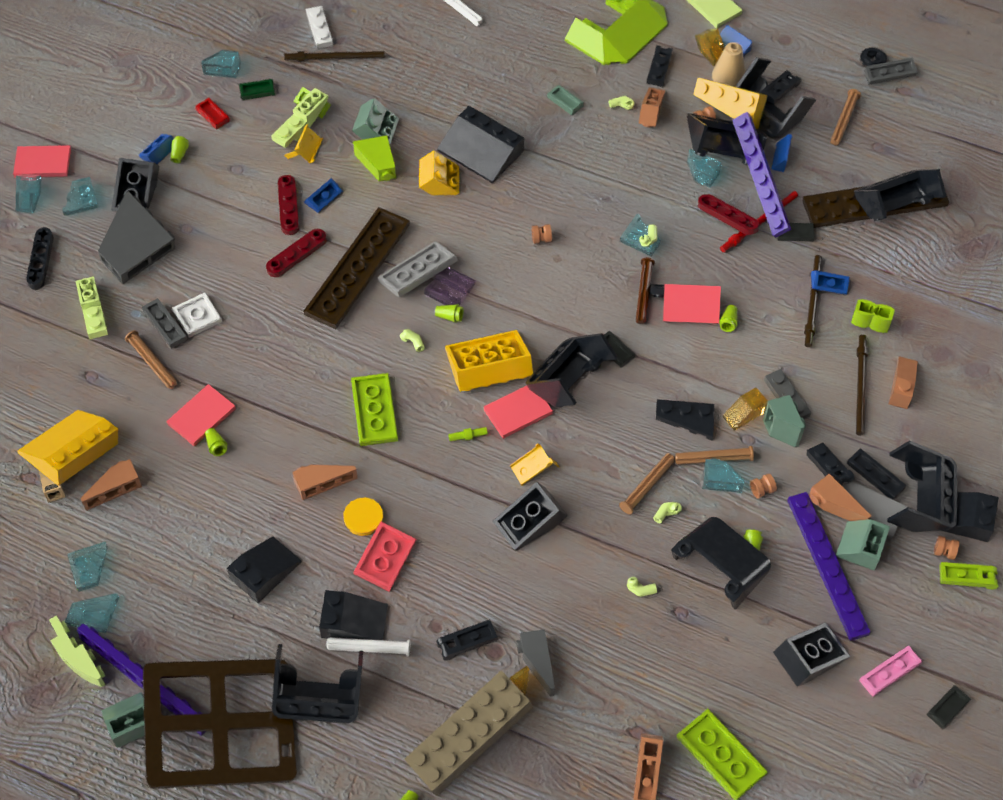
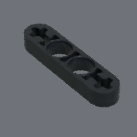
M42 227L35 233L26 276L27 284L33 290H38L45 284L54 240L52 231L47 227ZM41 248L46 249V251L42 254L37 253V251ZM37 263L43 264L41 268H34V265Z

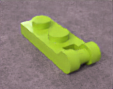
M941 562L939 565L940 584L986 587L990 590L998 588V580H996L997 567L948 562Z

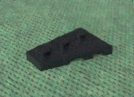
M657 399L655 420L674 427L680 426L690 430V433L704 435L706 439L713 441L714 404Z

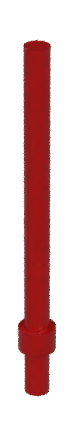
M793 191L781 200L783 207L798 197L796 191ZM765 213L756 219L759 222V226L767 221ZM742 232L733 234L720 247V250L725 253L732 246L735 247L741 243V240L747 235Z

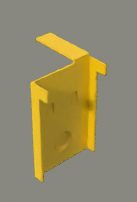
M307 124L295 147V151L284 156L290 159L300 154L306 161L312 163L315 161L314 157L323 137L320 138Z
M539 443L535 445L534 449L510 465L521 486L552 464L559 467L557 462L548 458Z

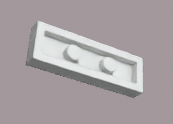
M322 6L306 9L316 48L333 46Z

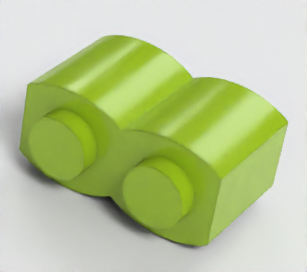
M859 299L851 323L858 327H869L876 332L887 333L895 309L888 305H876L872 301Z

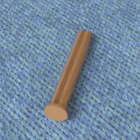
M850 89L847 93V101L830 140V143L835 146L839 145L856 101L861 97L860 91L856 89Z
M130 331L125 336V341L135 348L165 386L173 389L177 385V381L138 336V331Z
M752 446L742 449L675 454V463L677 465L736 460L753 461L754 459Z
M667 453L624 502H620L619 506L622 511L629 515L633 513L634 507L674 463L675 457Z

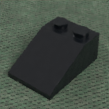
M119 158L111 210H118L125 193L128 191L132 196L138 197L144 208L147 207L149 209L157 185L160 166L154 162Z
M536 482L497 516L493 522L512 548L517 551L554 529L568 515L547 488Z
M957 492V524L955 527L943 531L988 542L994 532L999 497L980 492Z
M272 536L241 554L226 569L229 578L253 600L259 603L302 561Z
M325 590L319 625L321 638L383 640L388 604L348 592Z
M827 623L787 638L773 652L797 687L812 681L850 657Z

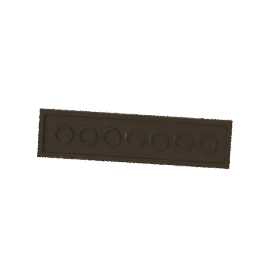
M863 187L803 196L802 202L810 223H813L814 228L870 219L854 194L855 190ZM946 195L944 198H932L931 202L921 205L920 202H914L889 211L886 216L948 206L949 199Z
M378 207L304 309V315L333 329H337L409 227L410 220Z

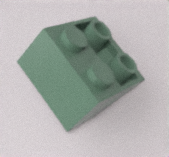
M373 98L361 105L352 131L362 140L387 135L390 145L399 118Z
M790 395L769 400L763 417V422L769 436L790 446L799 447L806 424L804 419L800 418L796 402L792 400Z
M871 519L847 521L836 557L875 570L890 526Z
M142 692L101 710L116 748L144 736Z

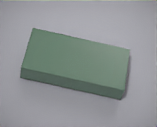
M559 84L547 93L548 99L570 115L575 114L584 105L583 101Z

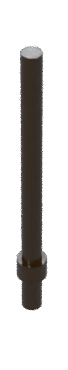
M298 51L297 53H284V60H298V62L312 59L385 58V51L320 53Z
M821 255L815 256L813 271H821ZM812 284L808 319L804 328L806 347L812 346L813 336L816 332L814 324L818 290L812 289Z
M859 335V347L856 350V356L858 357L856 435L859 436L864 434L866 358L868 357L866 335Z

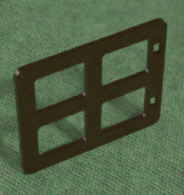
M276 659L152 662L146 664L143 668V704L147 786L152 789L293 781L297 774L293 719L278 718L272 711L229 713L226 709L225 677L271 675L274 685ZM281 659V664H288L285 660ZM207 677L209 679L210 713L163 715L161 713L160 680L162 678ZM275 729L277 731L279 765L272 767L231 768L229 762L228 731ZM211 732L213 769L163 770V733ZM289 745L290 757H283L282 746Z

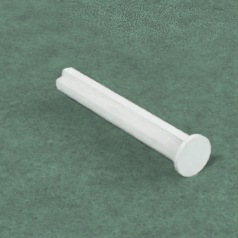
M444 0L476 26L482 24L483 18L460 0Z
M328 638L327 649L406 654L409 657L410 640L403 642Z

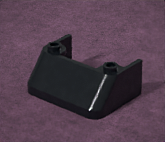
M756 57L736 87L761 93L768 86L767 80L762 74L771 61ZM801 96L796 105L790 108L786 114L776 105L766 100L759 128L770 137H779L802 121L816 99Z
M940 169L908 171L854 191L857 201L868 217L874 219V221L887 218V212L908 204L920 202L922 205L930 203L932 198L946 197Z
M603 333L572 337L563 341L527 379L525 384L529 390L554 407L575 405L577 402L569 391L571 386L585 371L594 372L601 367L600 364L603 361L614 360L618 356Z
M910 440L889 452V456L905 462L907 475L911 479L918 481L917 510L907 507L887 518V522L911 532L943 531L955 527L957 524V465L955 461L946 455Z
M278 644L272 698V712L276 717L336 723H351L356 720L359 707L363 651H359L358 669L343 671L340 675L339 684L298 681L295 667L289 664H281L283 644Z

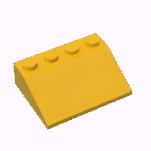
M517 330L445 346L454 379L460 392L470 391L478 387H488L496 383H506L509 380L518 378L524 379L533 374L531 354Z
M77 410L17 451L18 454L59 486L118 444V428L103 417Z

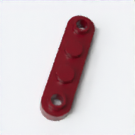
M283 175L278 179L281 230L286 235H294L299 231L296 183L293 176Z
M704 194L698 198V207L702 211L746 235H753L758 232L759 222L755 218L710 194Z
M322 229L311 230L270 259L266 264L268 275L271 277L282 276L325 245L327 241L325 231Z

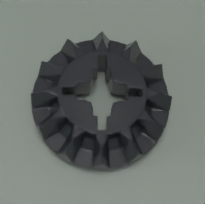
M874 47L866 48L861 52L860 61L863 66L886 63L887 55L881 49Z

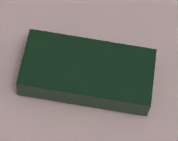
M273 79L239 84L241 100L275 95Z

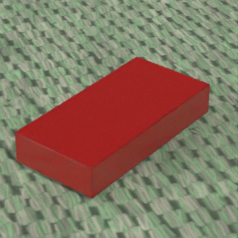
M210 98L195 106L196 110L216 130L230 122L229 116Z

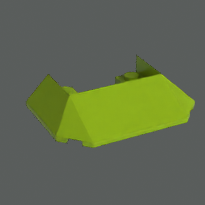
M606 0V5L623 15L606 30L587 18L582 21L575 18L565 37V42L603 65H610L611 62L627 64L667 27L665 8L654 0Z

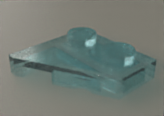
M86 177L72 181L71 190L66 198V206L62 209L64 216L98 208L91 178Z
M636 214L620 237V242L651 257L660 245L659 238L649 247L641 245L639 239L641 236L648 235V225L641 221L639 214Z
M106 541L67 554L78 592L99 585L108 549Z
M114 593L72 603L65 620L66 625L79 627L84 623L89 628L93 627L98 632L106 633L119 599L118 594Z

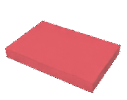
M70 145L17 146L13 171L14 177H68L71 155Z
M664 284L663 321L719 323L721 286Z
M208 384L166 422L167 425L190 444L196 446L206 437V430L217 427L236 407Z
M527 386L484 406L485 413L502 438L553 414V410L547 401L533 393Z
M380 522L353 574L390 592L417 539Z

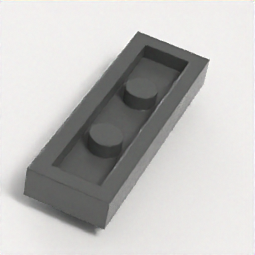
M913 57L866 66L864 68L868 85L915 76L918 73Z
M158 298L142 307L145 315L171 349L187 340L185 333Z
M781 369L764 377L765 383L776 398L790 395L798 406L800 418L810 417L811 411Z

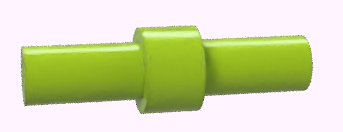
M486 427L472 430L467 428L461 432L450 433L448 437L449 441L461 439L466 441L473 439V437L488 435Z

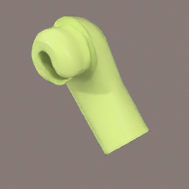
M626 96L610 99L609 106L610 108L620 106L628 110L634 107V101Z
M648 226V235L641 236L639 239L642 246L649 247L657 241V226Z
M405 329L400 334L402 341L407 342L411 340L417 352L425 349L419 334L410 329Z
M678 502L663 503L653 519L657 523H662L666 516L680 513L682 506Z
M636 577L628 579L627 588L639 597L657 593L655 583L643 586Z

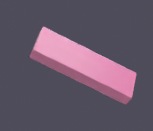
M908 645L861 677L859 681L874 697L921 665L922 660Z

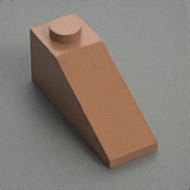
M648 88L641 106L640 124L645 127L656 126L665 90Z
M899 356L889 405L908 409L913 397L918 361Z
M131 460L120 461L110 467L80 498L85 510L142 487Z
M308 465L306 467H299L296 471L292 472L302 500L358 479L355 466Z
M830 474L812 486L809 497L822 510L849 521L868 520L871 518V515Z
M641 733L633 800H656L663 736Z

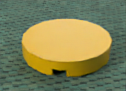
M366 497L351 501L343 513L345 526L350 532L359 536L372 534L376 531L380 522H383V511L379 503Z

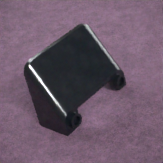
M693 113L687 114L692 148L696 155L705 157L708 152L732 156L741 158L742 163L748 165L733 121ZM757 131L764 150L767 137Z
M718 517L708 518L671 549L675 560H678L679 557H689L696 550L731 579L725 586V595L731 601V605L735 610L771 569V562L763 553Z

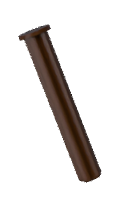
M649 257L641 259L642 272L636 311L637 324H644L646 322L652 267L655 265V260Z

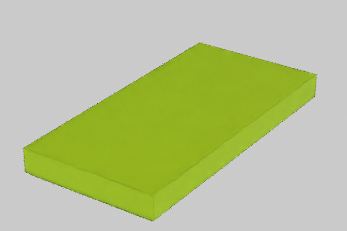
M389 373L351 378L360 446L397 442L398 435Z
M709 709L705 710L676 736L734 800L741 798L768 773Z

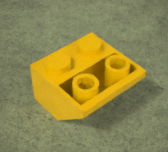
M433 150L419 160V188L431 195H458L459 165Z

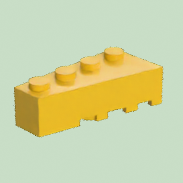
M704 78L697 79L693 94L733 119L746 111L749 112L755 129L759 128L767 95Z

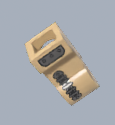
M39 471L43 493L48 503L65 498L62 484L58 486ZM59 491L56 495H50V494H49V493H53V492Z

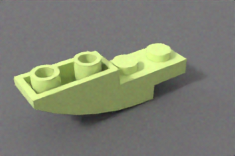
M314 88L293 109L294 114L271 136L272 140L284 148L293 140L298 141L305 126L309 124L308 127L310 128L329 98L328 95Z
M94 276L77 280L76 286L89 340L108 335Z
M57 616L49 619L58 635L50 641L67 666L90 683L100 687L105 686L102 679L105 677V674L100 665L95 667L93 661L96 658L91 649L86 651L83 644L78 646L74 637L69 639L67 633L70 630L65 621L60 622Z

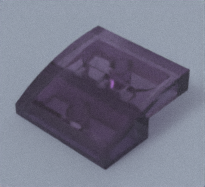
M447 267L435 275V280L425 288L424 295L444 305H460L472 290L476 280Z

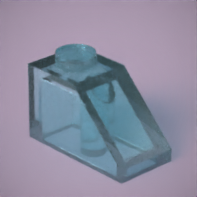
M221 50L202 60L201 65L204 75L237 78L241 61L239 52Z
M689 149L687 164L694 181L710 188L720 173L721 162L708 156H698L693 149Z
M20 174L16 176L15 211L34 213L41 194V175Z
M715 458L705 459L702 489L742 493L744 479L726 461Z

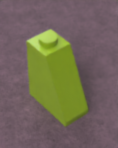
M387 135L353 141L354 155L378 181L396 179L395 164Z

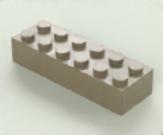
M501 670L404 760L429 789L438 796L531 710L533 706L529 699Z

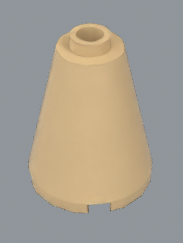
M732 42L727 44L713 69L712 79L713 81L736 87L745 74L742 46Z

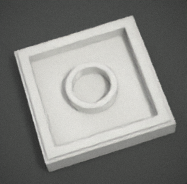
M206 293L200 294L172 308L173 313L189 338L222 323V318Z

